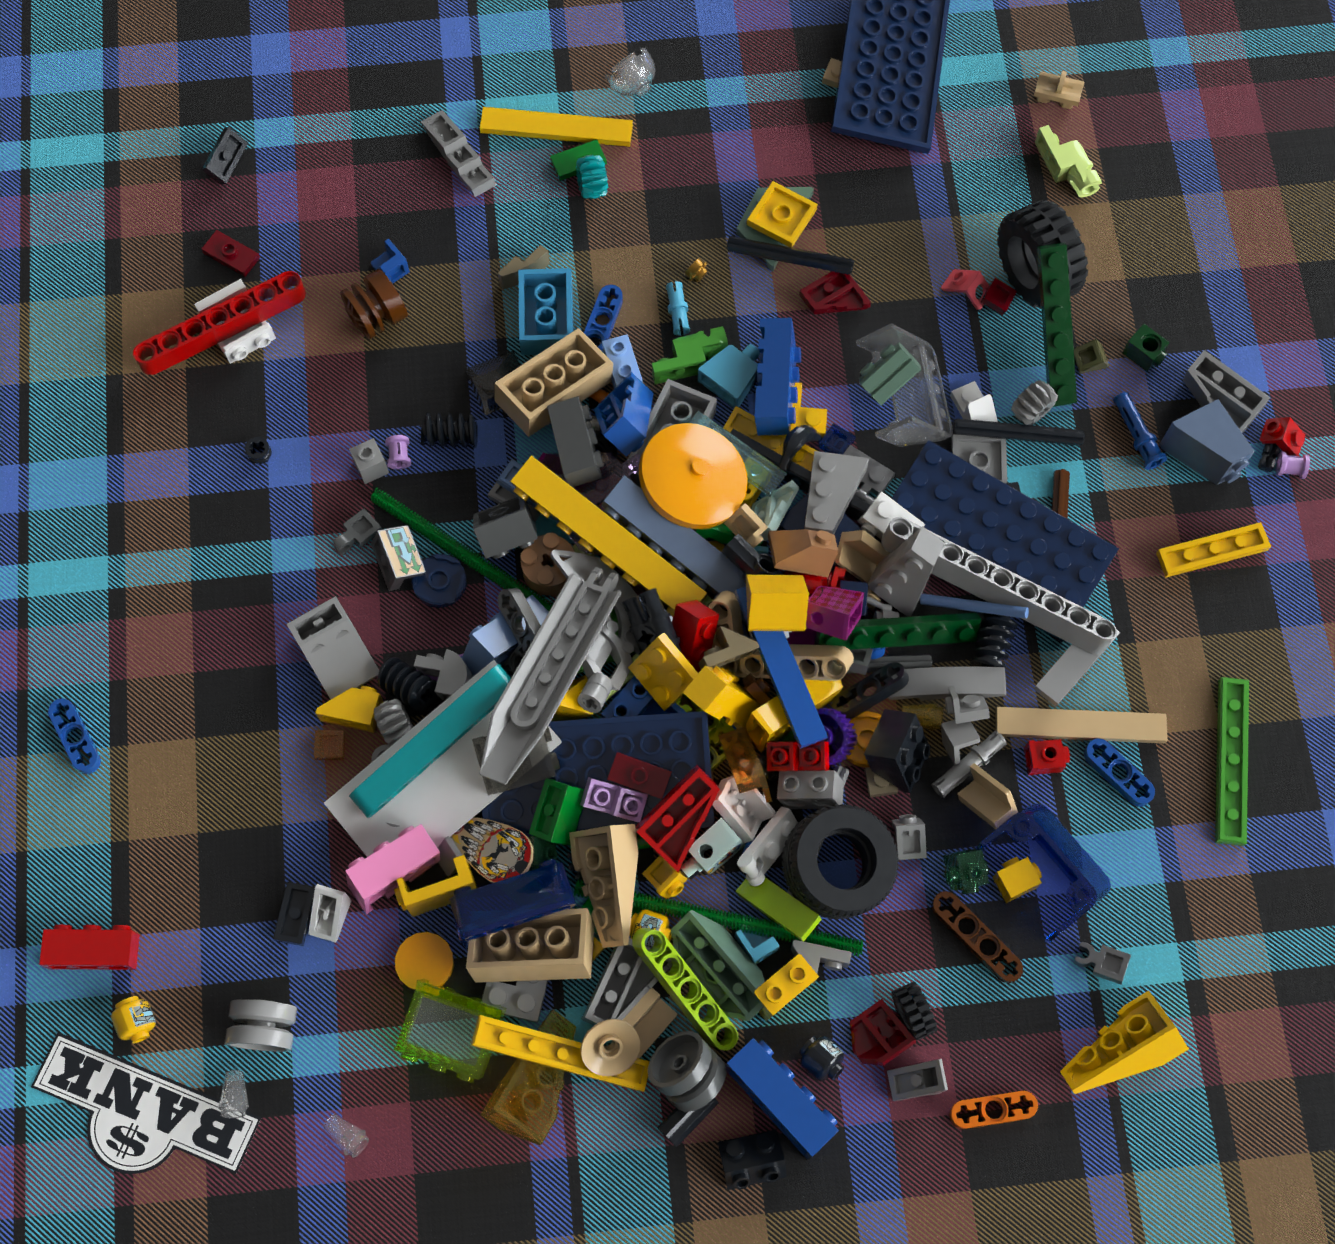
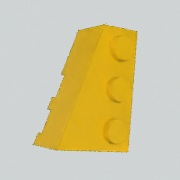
M704 666L683 691L704 712L719 720L724 716L726 718L725 722L728 725H734L741 732L744 731L751 712L761 706L752 695L737 683L740 679L729 669L725 670L723 667L719 668L718 666L714 668Z

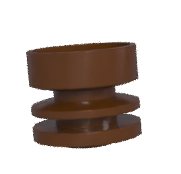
M380 269L364 277L366 291L356 283L351 285L353 294L347 288L340 291L349 318L356 328L369 340L376 336L374 328L380 333L384 332L383 317L392 326L408 317L407 309L399 293Z

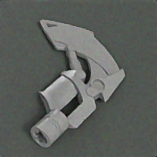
M553 550L550 553V557L567 580L572 573L583 582L587 581L594 568L599 567L603 570V576L598 586L602 587L611 572L619 575V581L614 590L622 592L614 606L618 624L609 615L582 664L588 681L577 700L584 710L597 713L602 709L611 690L621 689L630 672L628 667L633 663L630 654L633 651L638 655L640 653L634 635L629 631L631 623L622 605L623 601L638 595L619 573L605 565L599 557L571 551ZM560 557L569 558V559H567V560H565V561H562ZM609 655L612 656L617 664L610 678L601 671Z

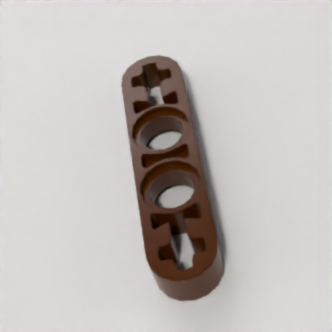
M943 891L935 896L931 904L934 915L1001 982L1009 984L1021 977L1023 974V964L1020 959L956 895ZM939 899L942 901L950 900V909L954 913L960 909L963 913L958 915L952 923L949 919L953 914L947 909L943 912L939 909L941 905ZM962 919L972 921L974 924L973 933L963 934L958 927L959 921ZM990 940L993 942L995 953L991 956L984 955L979 947L981 941ZM1003 952L1005 956H1003L1001 960L1006 965H1009L1010 963L1014 964L1015 968L1013 969V972L1015 973V976H1013L1011 973L1007 976L1004 975L1002 971L1005 969V967L1000 963V961H998L996 965H994L991 961L996 959L999 956V954Z

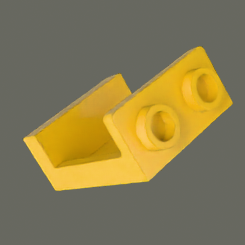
M465 855L453 858L458 873L457 876L412 892L403 877L398 878L397 883L399 887L395 888L394 892L399 906L401 905L403 911L408 910L411 916L415 917L479 894Z
M801 954L795 956L754 991L755 996L764 1006L759 1013L765 1021L775 1015L819 977Z

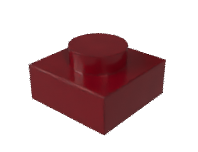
M994 278L986 290L981 303L1003 315L1008 310L1017 291Z

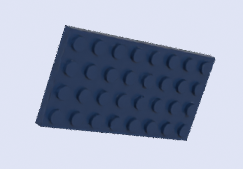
M850 0L830 132L920 153H929L933 137L950 0Z
M930 440L927 441L891 498L925 524L924 528L1081 607L1085 606L1119 550L1118 547ZM1035 626L1036 628L1042 630L1043 632H1045V633H1047L1048 635L1054 637L1055 639L1059 640L1060 642H1063V641H1064L1063 639H1061V638H1059V637H1057V636H1055V635H1053V634H1051V633H1049V632H1047V631H1045V630H1043V629H1041V628Z
M699 711L551 721L549 726L562 743L482 810L483 819L509 825L522 831L529 839H538V837L530 835L529 831L545 779L549 778L570 786L585 789L587 779L590 777L629 788L607 780L617 752L672 771L663 798L696 765L712 779L707 713ZM648 794L641 820L662 799ZM713 805L700 828L711 827L715 824ZM583 807L576 831L611 825L635 824L636 826L639 822Z

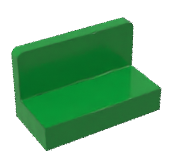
M546 778L529 834L552 843L570 845L569 833L576 831L583 809L580 803L585 789Z

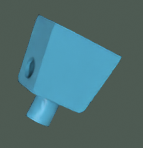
M749 344L742 352L733 345H728L698 369V381L731 407H740L757 380V363L754 361L759 357L760 351L752 344Z

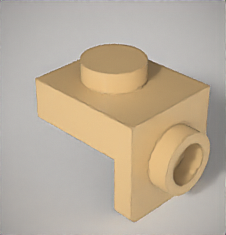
M746 503L724 523L735 535H741L753 548L764 539L761 534L768 528Z

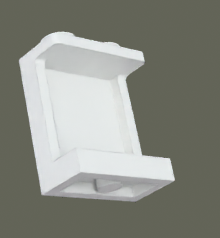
M239 279L194 305L200 314L247 291L242 280ZM245 309V310L241 311L240 313H244V312L248 311L249 309ZM265 320L218 343V346L231 364L234 361L244 359L249 353L258 348L266 347L276 337L272 327ZM220 321L216 325H220L224 323V321Z

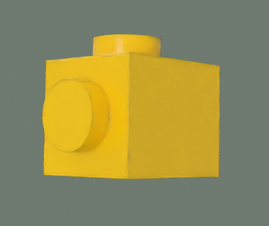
M1018 857L1006 861L1002 864L1003 869L997 871L992 877L1006 903L1037 889L1042 883L1040 880L1042 875L1038 866L1034 862L1031 863L1028 857L1020 861Z

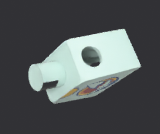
M721 817L692 844L689 849L692 857L681 866V869L690 880L703 869L708 874H712L741 850L745 844ZM708 849H713L712 856L707 859L704 858V852Z

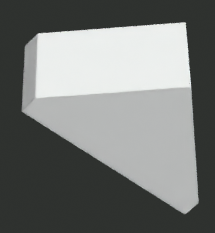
M319 884L316 885L308 935L336 943L352 901L345 892Z

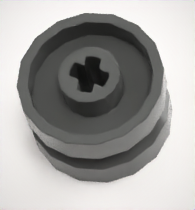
M692 1031L678 1032L667 1038L656 1049L648 1066V1078L652 1084L666 1096L676 1109L684 1112L696 1111L714 1099L724 1085L727 1074L726 1064L698 1033Z

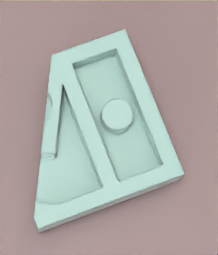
M793 480L752 504L751 510L768 526L761 534L764 541L768 540L769 531H777L799 490V486Z

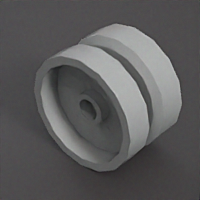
M232 1000L228 1017L235 1022L247 1025H233L227 1028L224 1044L235 1048L258 1051H292L294 1035L288 1030L276 1027L293 1025L296 1022L297 1007L269 1000Z

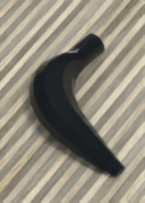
M800 425L792 429L785 437L783 453L778 468L788 471L794 456L802 446L808 442H821L823 440L821 434L810 425Z

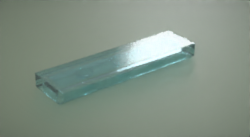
M697 411L689 422L711 428L729 440L739 452L744 462L747 481L769 497H771L785 478L786 472L700 411Z

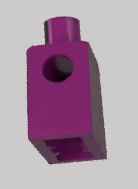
M825 586L817 587L812 596L808 598L806 628L847 640L861 618L864 592Z

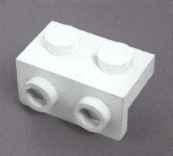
M882 491L864 515L857 521L862 525V530L872 537L877 536L881 540L890 521L896 517L905 518L921 527L925 526L922 521Z
M743 772L721 780L718 786L720 790L712 805L745 844L753 841L762 821L772 818L776 812Z

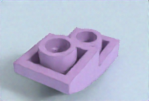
M588 777L580 805L609 813L616 817L640 822L648 794Z

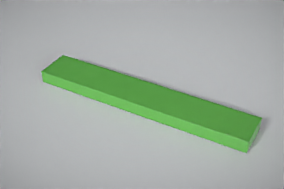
M1221 677L1218 680L1215 843L1245 846L1247 844L1249 680Z

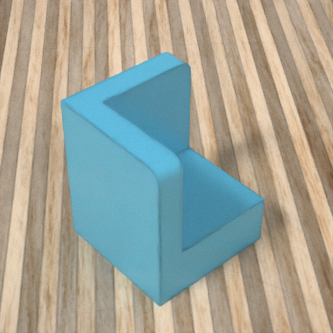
M741 929L735 932V939L756 965L779 949L780 945L774 936L771 938L769 936L768 938L767 934L764 937V933L760 936V932L757 935V932L753 934V931L750 934L749 930L746 933V929L744 932Z

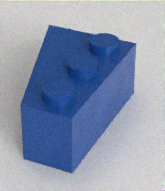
M632 372L594 408L603 435L626 457L631 452L638 451L644 443L654 394Z

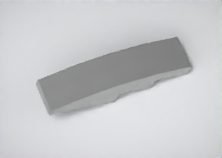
M443 110L421 121L423 128L437 149L474 197L496 186L494 177L482 165L480 156L472 149L467 142L466 136Z
M1117 630L1116 636H1115L1114 639L1111 641V643H1112V642L1116 639V637L1120 634V632H1119L1118 630ZM1072 644L1039 681L1034 690L1056 707L1102 654L1094 655Z
M972 666L905 669L909 676L908 684L888 698L890 700L919 698L921 701L944 699L949 697L948 687L950 686L955 687L959 699L967 695H983L984 698L1007 696L1005 668ZM896 674L892 676L893 679L898 677Z

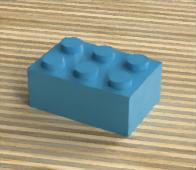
M571 268L518 270L519 343L521 355H538L573 332V283Z

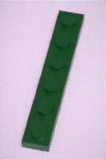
M1059 243L1037 247L1046 381L1058 395L1057 401L1053 406L1056 407L1077 403L1067 244Z
M978 613L863 619L858 621L847 640L816 631L814 645L844 646L852 650L976 642L981 618Z

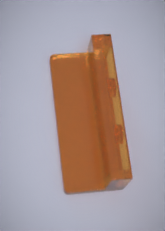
M742 727L718 735L739 794L760 787L766 803L772 802L765 774L746 728Z

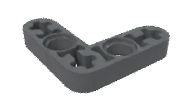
M518 588L503 589L498 595L499 609L519 644L501 666L509 676L516 671L521 662V657H524L541 627L524 594ZM522 618H524L526 624L525 631L522 627Z

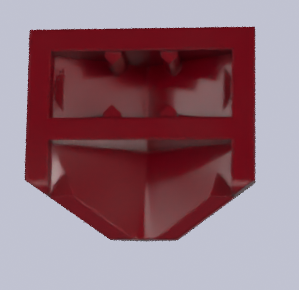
M883 999L850 1021L852 1050L862 1064L884 1066L916 1043V1039Z

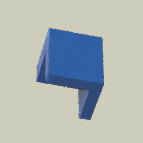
M388 238L384 241L386 252L371 261V265L374 270H382L393 284L410 271L406 258Z

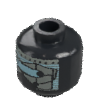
M816 1036L812 1037L799 1052L802 1056L800 1060L801 1066L819 1082H823L828 1078L833 1081L844 1070L842 1065L844 1060L843 1051L825 1036L819 1038Z

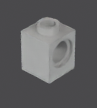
M374 438L349 449L364 484L389 474L385 459Z

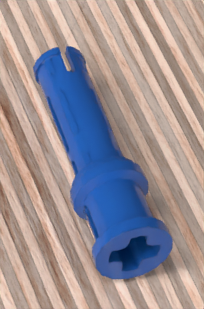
M1129 392L1118 394L1114 397L1113 402L1116 404L1135 440L1133 447L1136 451L1140 452L1145 462L1143 466L1146 470H1150L1162 465L1168 457L1165 453L1161 452L1157 445L1156 435L1149 433Z

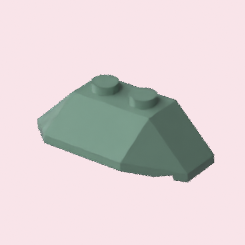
M693 910L689 911L671 929L673 947L727 1017L750 1021L764 1008L763 1004L754 994V991L765 982L762 971L722 925Z

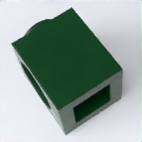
M1143 324L1129 339L1122 354L1148 372L1153 365L1158 367L1168 355L1165 350L1169 341L1146 324ZM1143 347L1151 349L1152 352L1145 350Z

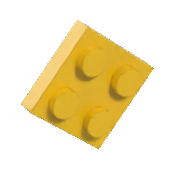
M772 181L748 217L747 226L792 248L816 212L818 204Z
M665 633L659 635L628 667L664 711L670 708L684 694L683 691L698 674Z

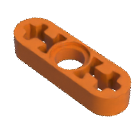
M1017 1091L961 1100L951 1107L949 1116L955 1127L970 1129L1031 1118L1037 1112L1038 1102L1032 1093ZM1020 1097H1023L1025 1102H1030L1031 1107L1026 1109V1114H1023L1022 1109H1014L1010 1111L1012 1117H1008V1105L1020 1102ZM1006 1098L1009 1099L1008 1105H1007L1006 1101L1004 1100V1099H1006ZM995 1101L1001 1106L1002 1113L998 1119H992L986 1114L985 1107L988 1102ZM975 1103L980 1104L979 1114L983 1120L982 1122H978L979 1115L967 1118V1123H964L962 1118L957 1119L956 1113L961 1111V1106H964L966 1111H973L977 1109Z

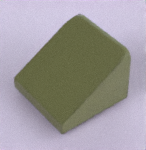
M1097 339L1074 349V358L1080 374L1109 367L1103 346Z

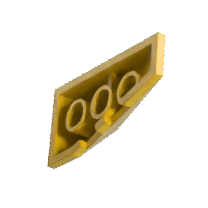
M1149 990L1124 1005L1117 1012L1119 1017L1109 1027L1104 1026L1098 1032L1100 1037L1091 1046H1084L1060 1071L1074 1094L1162 1066L1189 1050L1176 1026Z

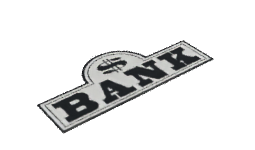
M60 1032L57 1033L31 1085L34 1089L88 1111L90 1115L87 1124V1135L93 1153L108 1168L125 1174H139L150 1171L165 1162L175 1149L236 1174L262 1118Z

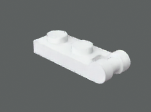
M781 806L737 861L738 867L743 873H746V879L751 886H758L764 882V874L783 852L788 835L798 823L789 808Z

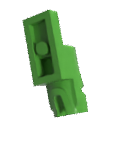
M723 326L710 329L709 337L704 334V331H699L696 334L672 340L674 358H662L652 363L654 384L664 383L667 379L673 381L698 375V369L706 363L705 358L710 360L728 346Z

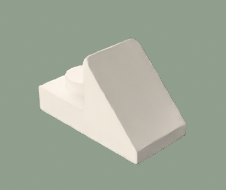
M975 381L951 391L950 397L963 419L998 422L992 396L990 394L983 396Z

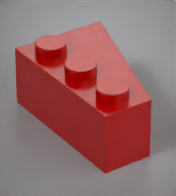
M696 765L635 826L636 832L677 872H679L720 790L718 785Z

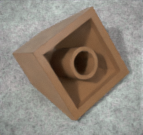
M808 529L769 531L768 533L774 568L822 577L829 576L838 553L834 534L824 530L814 531Z

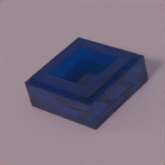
M833 423L819 442L818 447L828 453L843 455L847 448L855 442L856 436Z

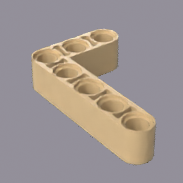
M722 591L708 606L719 614L717 629L723 626L744 636L741 608L736 595L731 591ZM720 604L725 606L727 611L723 610ZM715 634L712 648L719 646L722 650ZM789 644L804 680H841L853 664V654L844 646ZM759 650L752 655L721 666L725 670L729 669L737 677H746L751 673L755 678H770ZM752 657L756 658L760 663L755 662ZM806 659L811 660L814 665H810ZM833 660L840 662L842 666L836 665Z

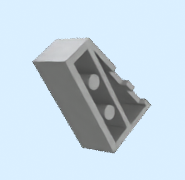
M814 451L804 529L824 530L835 534L858 485L866 473L869 458Z

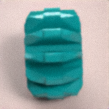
M587 155L578 158L576 162V176L581 196L586 199H597L606 196L608 192V178L603 158L600 155Z

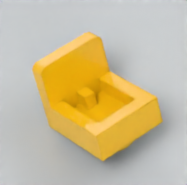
M659 856L642 873L657 889L656 892L666 899L677 896L683 890L684 883L688 880L680 870L677 872L662 856Z

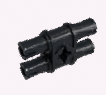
M656 588L622 602L631 623L629 631L633 633L640 650L639 655L663 633L668 636L681 652L678 644L681 643V638L677 637L669 617L671 614L664 610ZM641 601H642V603L644 604V607H645V609H646V613H645L644 610H643Z

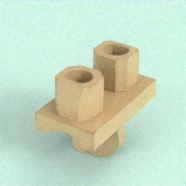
M1040 71L1034 96L1037 97L1038 102L1047 103L1052 100L1060 102L1063 108L1072 109L1073 106L1078 107L1084 81L1067 78L1066 71H1062L1060 76Z

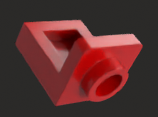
M1291 417L1271 418L1266 420L1259 440L1262 444L1276 443L1287 455L1299 456L1305 441V433Z

